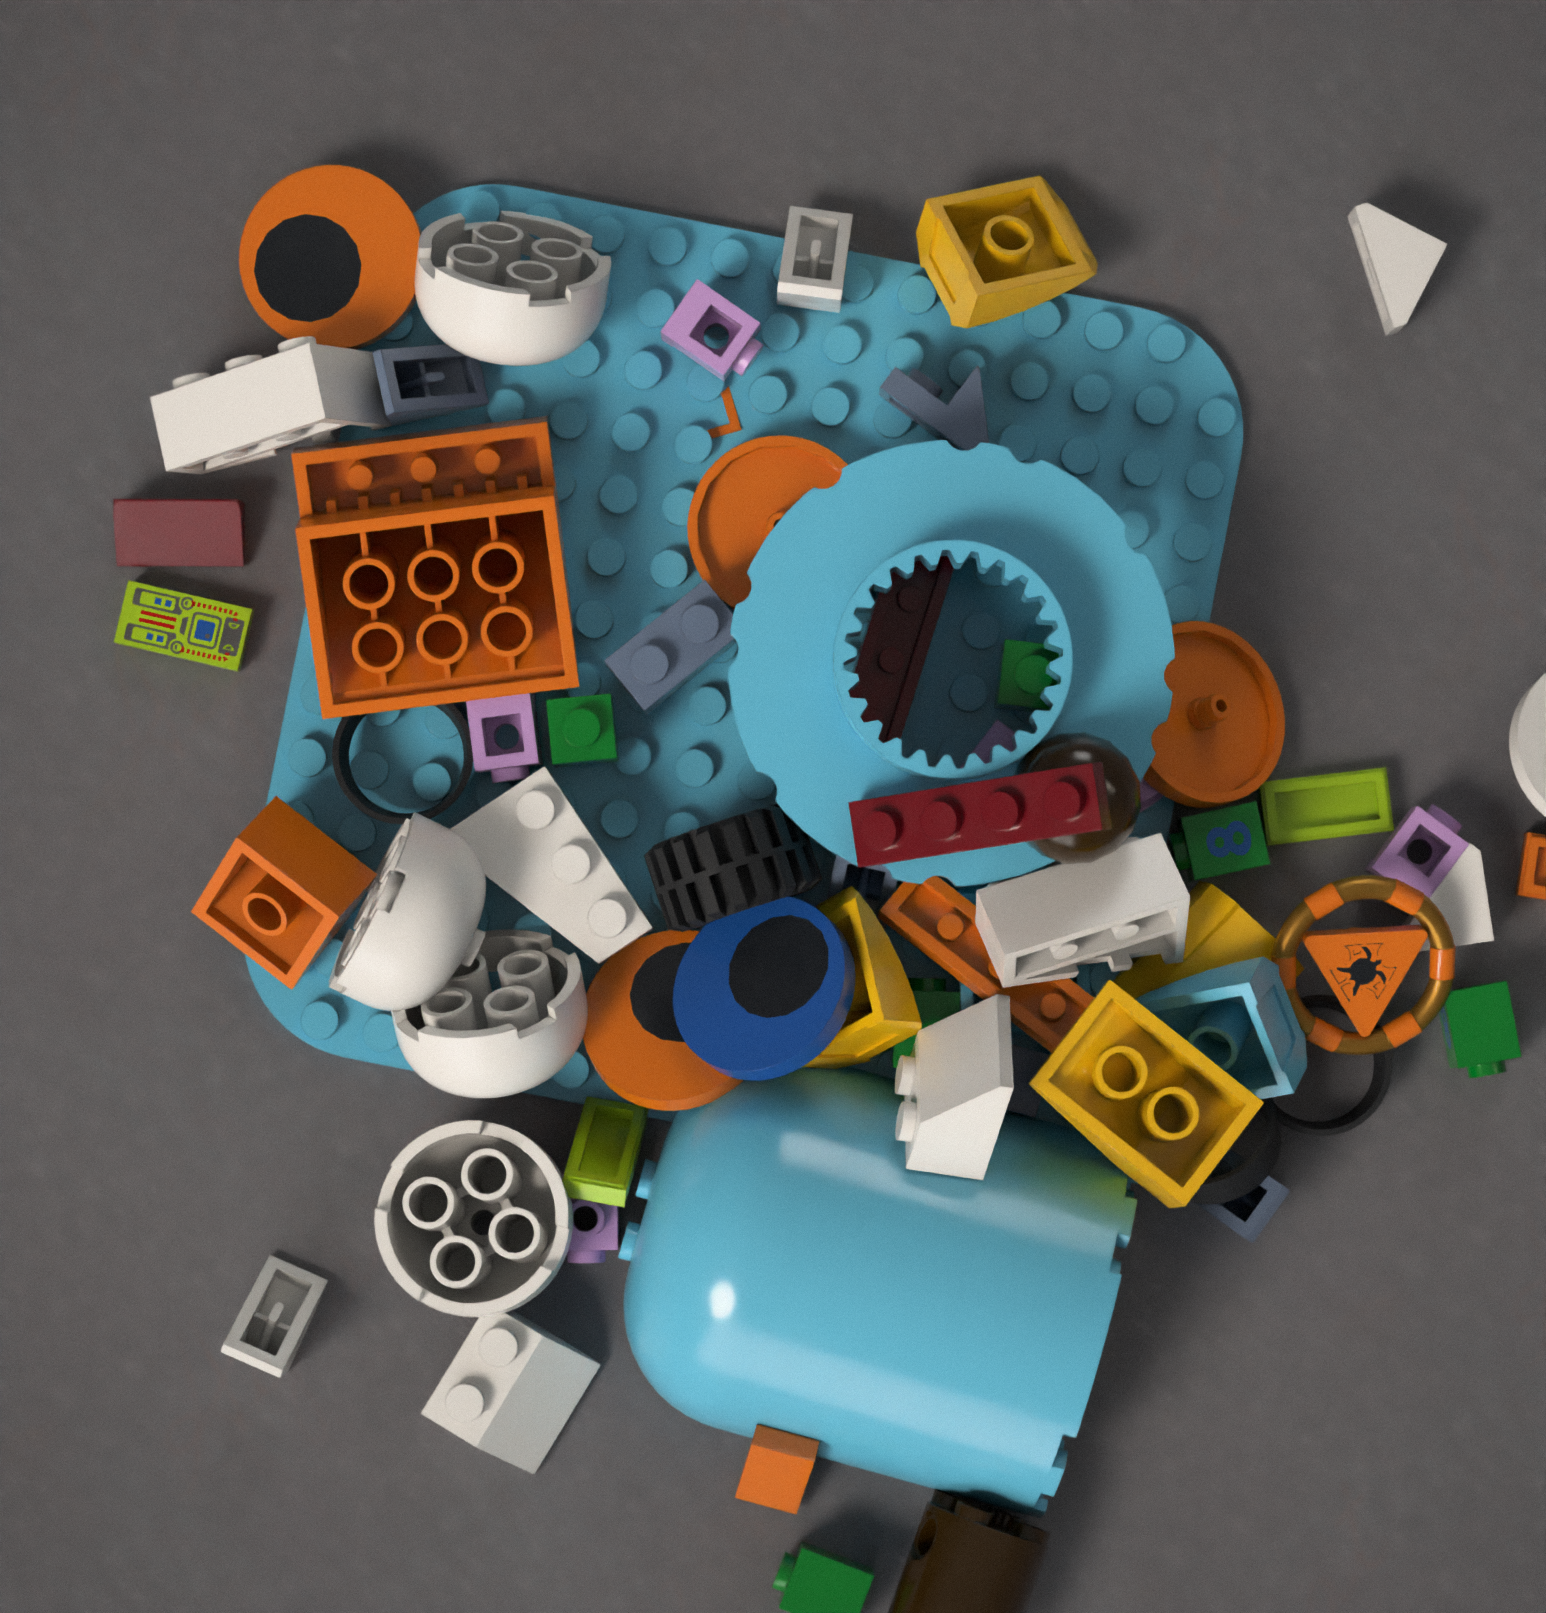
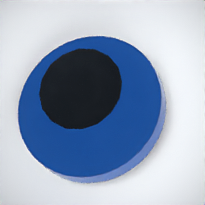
M790 896L712 921L702 928L687 948L675 977L673 1010L679 1032L685 1043L698 1057L710 1067L726 1076L747 1081H762L794 1072L816 1058L835 1038L846 1020L855 990L856 972L852 951L843 933L820 910L803 900Z

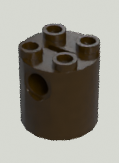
M935 1489L931 1501L926 1503L888 1613H1026L1049 1548L1047 1543L1051 1533L1027 1524L1026 1520L995 1508H990V1511L971 1505V1502L964 1498Z

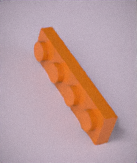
M938 876L930 877L922 884L903 882L879 910L878 918L983 1000L996 994L1010 996L1011 1022L1052 1053L1094 997L1069 978L1003 988L975 924L976 906Z

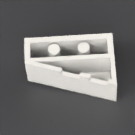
M305 336L281 342L278 344L279 353L263 358L262 355H246L225 362V372L210 376L209 373H194L174 379L172 381L174 389L150 397L166 471L205 474L276 456L277 448L312 437L314 445L335 441L333 430L347 425L367 426L373 431L392 426L385 413L372 352L317 344L315 337Z
M545 766L451 828V830L462 836L473 847L482 863L486 877L598 964L604 963L611 956L654 929Z
M1161 833L1142 839L1128 837L1116 851L1091 863L1063 864L1055 861L1046 869L1020 877L1017 876L989 883L985 888L976 890L975 924L1002 987L1005 988L1074 978L1079 973L1077 968L1079 965L1107 962L1111 972L1130 970L1133 965L1131 958L1161 954L1165 964L1183 962L1190 895Z

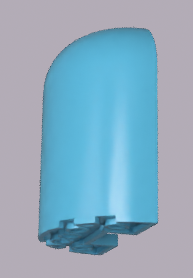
M849 1066L838 1069L801 1067L794 1072L774 1079L762 1081L743 1080L737 1087L709 1104L688 1110H679L667 1132L658 1162L645 1159L635 1195L636 1197L647 1199L641 1224L628 1221L618 1256L619 1259L630 1261L623 1299L627 1338L639 1368L659 1395L684 1415L719 1430L753 1438L756 1425H763L819 1441L816 1457L1041 1518L1045 1514L1048 1500L1043 1499L1044 1494L1054 1497L1065 1471L1068 1450H1064V1439L1062 1437H1077L1098 1369L1122 1277L1120 1274L1121 1261H1117V1259L1112 1257L1115 1246L1125 1249L1131 1237L1137 1199H1134L1135 1192L1130 1190L1131 1183H1138L1120 1170L1078 1130L1006 1110L983 1180L906 1169L905 1141H898L895 1137L897 1114L901 1102L904 1101V1095L895 1094V1079Z

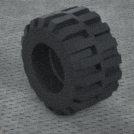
M778 804L736 815L655 844L644 855L668 930L681 932L705 926L712 921L762 904L804 893L813 889L822 880L808 835L783 812Z

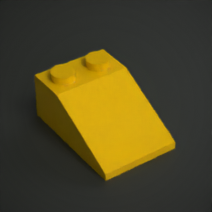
M1107 980L1028 1083L1111 1162L1169 1209L1185 1207L1264 1104L1262 1100L1111 980Z

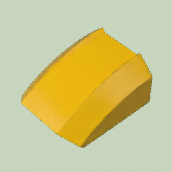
M1040 175L926 199L916 230L920 267L925 268L950 316L952 326L967 329L1023 312L1067 292L1097 274L1098 262L1068 207Z
M1199 881L1189 892L1190 903L1183 962L1165 964L1161 954L1135 957L1131 959L1133 965L1130 970L1120 971L1113 982L1135 999L1183 978L1235 962L1262 956L1271 961V953L1276 939L1241 908L1235 900L1213 884ZM1296 958L1297 978L1305 968Z
M850 886L815 907L839 928L850 946L856 972L854 997L846 1020L835 1038L816 1058L803 1067L838 1069L869 1062L870 1058L913 1035H917L918 1031L922 1029V1022L912 989L888 935L860 893Z

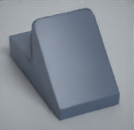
M978 365L947 405L938 399L943 392L942 388L915 368H912L909 374L906 375L895 367L880 386L879 396L938 440H947L953 448L970 450L975 448L980 442L989 443Z

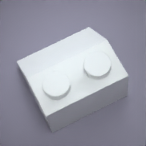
M996 994L919 1030L911 1055L900 1056L895 1075V1094L904 1095V1101L899 1106L895 1137L898 1141H905L906 1169L977 1180L984 1179L1014 1089L1010 996Z
M514 1310L495 1316L479 1317L421 1414L476 1448L535 1474L601 1363Z

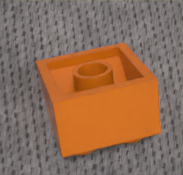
M275 796L236 837L191 912L292 990L354 912L378 874L314 826L304 816Z

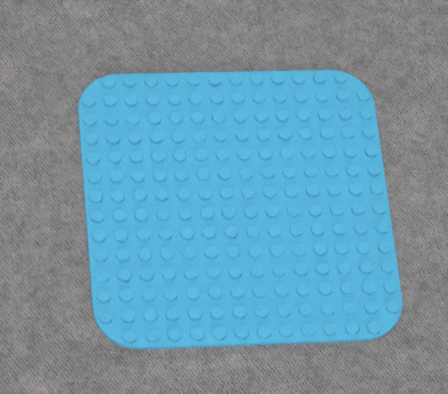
M485 184L458 189L437 197L413 213L421 231L441 218L461 213L465 218V224L487 221L499 222L500 211L522 212L527 215L551 218L572 225L593 236L592 249L600 256L611 257L608 292L603 316L593 334L575 351L557 360L530 366H509L480 361L489 400L488 405L406 424L392 425L374 431L367 426L347 425L341 427L339 442L548 416L572 610L579 687L535 692L543 765L529 766L530 775L544 766L550 771L654 927L652 931L644 936L668 931L644 855L655 844L736 815L777 804L775 801L777 796L776 785L769 776L756 773L739 736L732 709L728 666L737 658V643L647 715L604 662L606 658L703 581L694 565L688 542L687 524L690 504L694 492L707 470L722 455L734 447L766 436H795L816 442L828 448L849 465L879 451L911 443L938 440L879 396L880 386L895 367L906 375L909 374L912 368H915L942 388L943 392L938 399L947 405L978 365L989 443L1010 448L1012 455L1023 463H1035L1041 459L1076 477L1098 494L1127 525L1125 538L1128 545L1134 551L1146 554L1149 558L1165 596L1171 625L1187 621L1209 622L1241 460L1243 418L1236 388L1221 359L1199 335L1175 319L1141 307L1063 293L1023 312L966 329L951 325L950 316L925 268H921L920 264L848 251L840 313L777 305V287L785 238L519 186ZM529 234V235H530L531 237H533L534 239H537V240L541 239V238L537 237L536 235ZM521 254V261L530 260V256ZM697 279L761 323V330L755 339L764 346L743 376L732 370L727 379L722 381L681 351L668 345L661 338L660 331ZM416 300L409 314L392 332L377 342L357 350L375 352L380 349L443 345L446 343L430 329L420 312ZM712 327L704 335L705 343L715 349L725 346L729 339L728 333L721 327ZM729 386L742 430L711 439L710 434L706 430L730 423L721 395ZM968 557L961 569L953 570L900 739L902 740L901 755L903 757L909 758L920 749L926 753L928 766L936 767L943 755H950L956 768H960L965 762L966 757L972 753L997 719L1015 733L1018 730L1031 734L1034 733L1028 720L1033 712L994 708L1001 645L1005 639L1044 644L1046 638L1054 630L1049 625H1037L1035 618L1042 609V605L1039 601L1024 603L1020 599L1025 586L1020 580L1008 586L1001 583L1002 568L995 565L984 575L978 573L976 559ZM871 590L870 593L875 601L878 591ZM727 606L728 609H729V610L732 612V614H733V613H734V610H733L732 608H730L729 606ZM305 607L266 806L277 796L345 850L353 854L363 864L376 872L384 854L402 824L383 822L363 813L347 798L337 781L333 767L332 748L334 736L342 717L322 719L307 609ZM856 612L854 615L863 624L860 636L845 639L847 643L857 649V656L871 613ZM856 660L845 665L844 670L852 672ZM611 693L614 703L619 762L555 768L551 757L546 700ZM466 701L453 703L461 712L469 727ZM433 705L367 714L357 726L349 749L351 773L360 791L375 805L396 813L421 812L439 804L451 793L457 784L464 761L463 744L456 726L443 711ZM504 725L497 731L496 741L502 749H511L518 743L519 733L513 725ZM473 761L470 778L461 795L449 808L430 820L451 829L523 780L492 783L491 771L476 772ZM1163 796L1149 808L1139 813L1133 832L1128 837L1142 839L1161 833L1167 844L1175 801ZM808 835L822 880L813 889L793 897L815 907L827 900L836 854L830 852L818 842H814V839ZM1050 863V864H1048V865H1046V866H1043V867H1041V868H1038V869H1036V870H1034V871H1031V872H1029V873H1026V874H1024V875H1027V874H1030V873H1033V872H1036V871H1040V870L1046 869V868H1047L1049 865H1051L1052 863ZM485 876L486 898L477 928L484 932L492 930H528L550 935L553 947L562 950L568 955L576 953L580 961L585 991L587 993L593 978L605 962L598 964ZM938 876L956 891L961 888L955 887L949 879ZM897 880L895 891L899 888L903 881ZM367 892L354 912L292 990L245 954L249 974L262 1001L273 1016L296 1037L329 1054L414 1071L399 1047L391 1011L372 1008L329 988V979L347 931L349 929L355 931L353 925ZM887 925L885 932L897 953L907 979H946V992H959L958 980ZM704 926L692 930L701 931ZM1107 962L1089 964L1090 992L1093 997L1097 995L1107 980L1114 981L1120 972H1111ZM498 971L488 972L492 992L500 989L501 984ZM1011 1036L1013 1045L1051 1054L1050 1051L1030 1036ZM583 1038L573 1057L559 1072L540 1085L522 1092L579 1104L585 1103L586 1096L634 1104L615 1093L601 1079L586 1051ZM892 1047L870 1058L869 1062L849 1066L895 1079L897 1069L892 1067ZM1041 1096L1036 1117L1033 1118L1076 1129ZM649 1109L648 1117L673 1122L679 1111Z

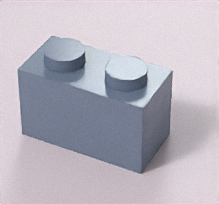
M704 579L606 658L604 662L647 715L737 643L730 635L733 614Z

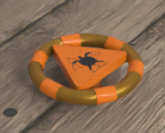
M1376 875L1352 876L1330 882L1303 898L1304 900L1295 907L1283 923L1273 946L1271 961L1279 965V975L1300 1028L1305 1033L1306 1040L1330 1052L1347 1055H1368L1397 1048L1422 1033L1442 1009L1455 978L1456 946L1450 927L1439 908L1422 891L1396 878ZM1361 899L1383 900L1413 915L1421 924L1307 931L1316 920L1321 919L1346 902ZM1428 938L1430 942V978L1422 996L1410 1010L1391 1020L1381 1028L1374 1029ZM1301 940L1358 1032L1342 1030L1313 1016L1303 1004L1296 989V952Z

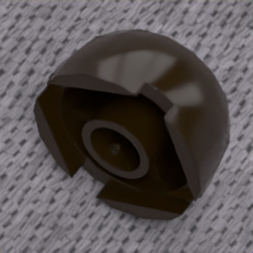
M1085 732L1057 734L1037 744L1017 765L1014 775L1102 762L1112 829L1026 842L1042 856L1063 864L1091 863L1116 851L1133 832L1141 809L1140 781L1129 758L1110 741Z

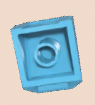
M1264 956L1235 962L1183 978L1135 998L1136 1001L1259 1099L1294 1094L1307 1068L1306 1038L1304 1031L1300 1028L1279 975V965Z

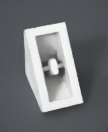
M1369 203L1357 205L1347 217L1385 335L1389 336L1398 333L1407 324L1447 243Z
M790 206L778 279L777 305L840 313L853 214Z
M1469 843L1468 847L1430 897V900L1445 917L1455 946L1494 941L1481 850ZM1409 915L1401 926L1421 924L1413 915ZM1428 938L1420 951L1430 950Z
M269 1255L223 1343L221 1352L276 1377H282L290 1370L328 1280Z

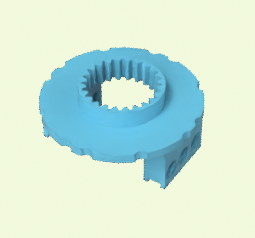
M934 440L911 443L879 451L842 468L840 479L834 486L827 489L813 487L782 516L765 538L751 562L747 572L751 581V591L743 602L736 604L730 629V635L736 640L738 645L737 658L728 666V681L731 704L739 736L756 773L765 774L774 781L777 788L775 801L783 812L803 832L813 838L814 842H818L830 852L858 866L848 802L1014 776L1017 765L1037 744L1057 734L1085 732L1110 741L1129 758L1141 782L1156 754L1151 744V736L1158 725L1167 721L1170 712L1173 692L1165 683L1164 671L1167 665L1175 659V648L1171 619L1162 587L1147 555L1134 551L1128 545L1125 538L1127 525L1121 517L1093 490L1057 466L1042 459L1035 463H1023L1012 455L1010 448L980 442L975 448L970 450L953 448L947 440ZM940 556H948L954 569H961L968 557L975 558L978 573L984 575L996 565L1002 568L1001 583L1005 586L1020 580L1025 585L1020 599L1024 603L1039 601L1042 605V609L1035 618L1037 625L1053 627L1054 632L1044 641L1045 649L1059 654V658L1051 661L1046 666V674L1055 679L1057 685L1045 687L1040 695V698L1049 707V710H1035L1028 719L1034 733L1031 734L1018 730L1011 737L1014 751L1010 752L998 744L990 750L989 763L986 764L976 753L969 754L966 757L963 768H956L950 755H943L936 767L928 766L926 753L920 749L909 758H905L901 755L902 740L897 737L882 743L878 737L883 724L879 720L863 722L861 719L868 706L866 699L850 697L849 693L859 683L858 674L844 670V666L855 661L857 657V649L847 643L845 639L860 636L863 624L854 614L856 612L871 613L874 608L875 602L870 591L875 590L887 594L892 587L890 574L895 572L904 579L911 578L915 561L920 560L929 571L936 570ZM1024 842L882 864V866L890 872L892 879L906 883L922 884L930 877L942 876L949 879L955 887L994 883L1021 876L1046 866L1055 860L1042 856Z

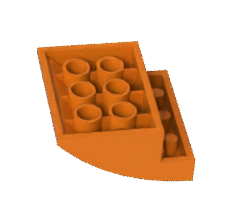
M548 416L296 447L293 449L291 457L300 519L295 527L322 719L579 687L572 610Z

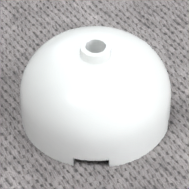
M500 211L499 222L487 221L465 224V218L461 213L431 223L422 231L419 237L414 283L416 300L420 312L430 329L443 342L456 351L480 361L499 365L530 366L543 364L562 358L575 351L596 330L605 310L611 257L600 256L592 249L593 236L555 219L528 215L522 212ZM529 234L536 235L537 237H539V238H541V239H539V240L534 239V238L531 237ZM521 254L530 256V260L521 261Z
M416 812L413 813L411 820L406 818L384 854L375 872L378 875L367 890V895L353 925L355 931L351 929L347 931L329 979V988L362 1004L380 1010H404L416 1007L430 1000L447 984L460 963L470 967L485 937V932L477 928L486 898V878L477 853L458 833Z
M528 930L485 931L482 945L470 967L460 963L447 984L434 997L413 1008L392 1010L391 1014L399 1047L409 1065L421 1078L434 1087L454 1095L467 1098H497L517 1094L536 1087L554 1076L569 1062L577 1051L585 1033L588 1003L580 961L575 952L568 955L562 950L553 947L551 936ZM498 971L501 988L492 992L488 972Z
M480 1120L457 1121L441 1125L420 1135L409 1143L391 1163L390 1166L392 1168L383 1183L378 1205L375 1208L374 1225L376 1240L382 1259L397 1283L416 1300L438 1311L456 1316H495L526 1304L540 1294L556 1276L568 1253L572 1238V1201L568 1197L562 1182L563 1175L558 1166L533 1140L503 1125ZM489 1211L494 1215L489 1226L488 1235H479L475 1231L474 1220L479 1213Z

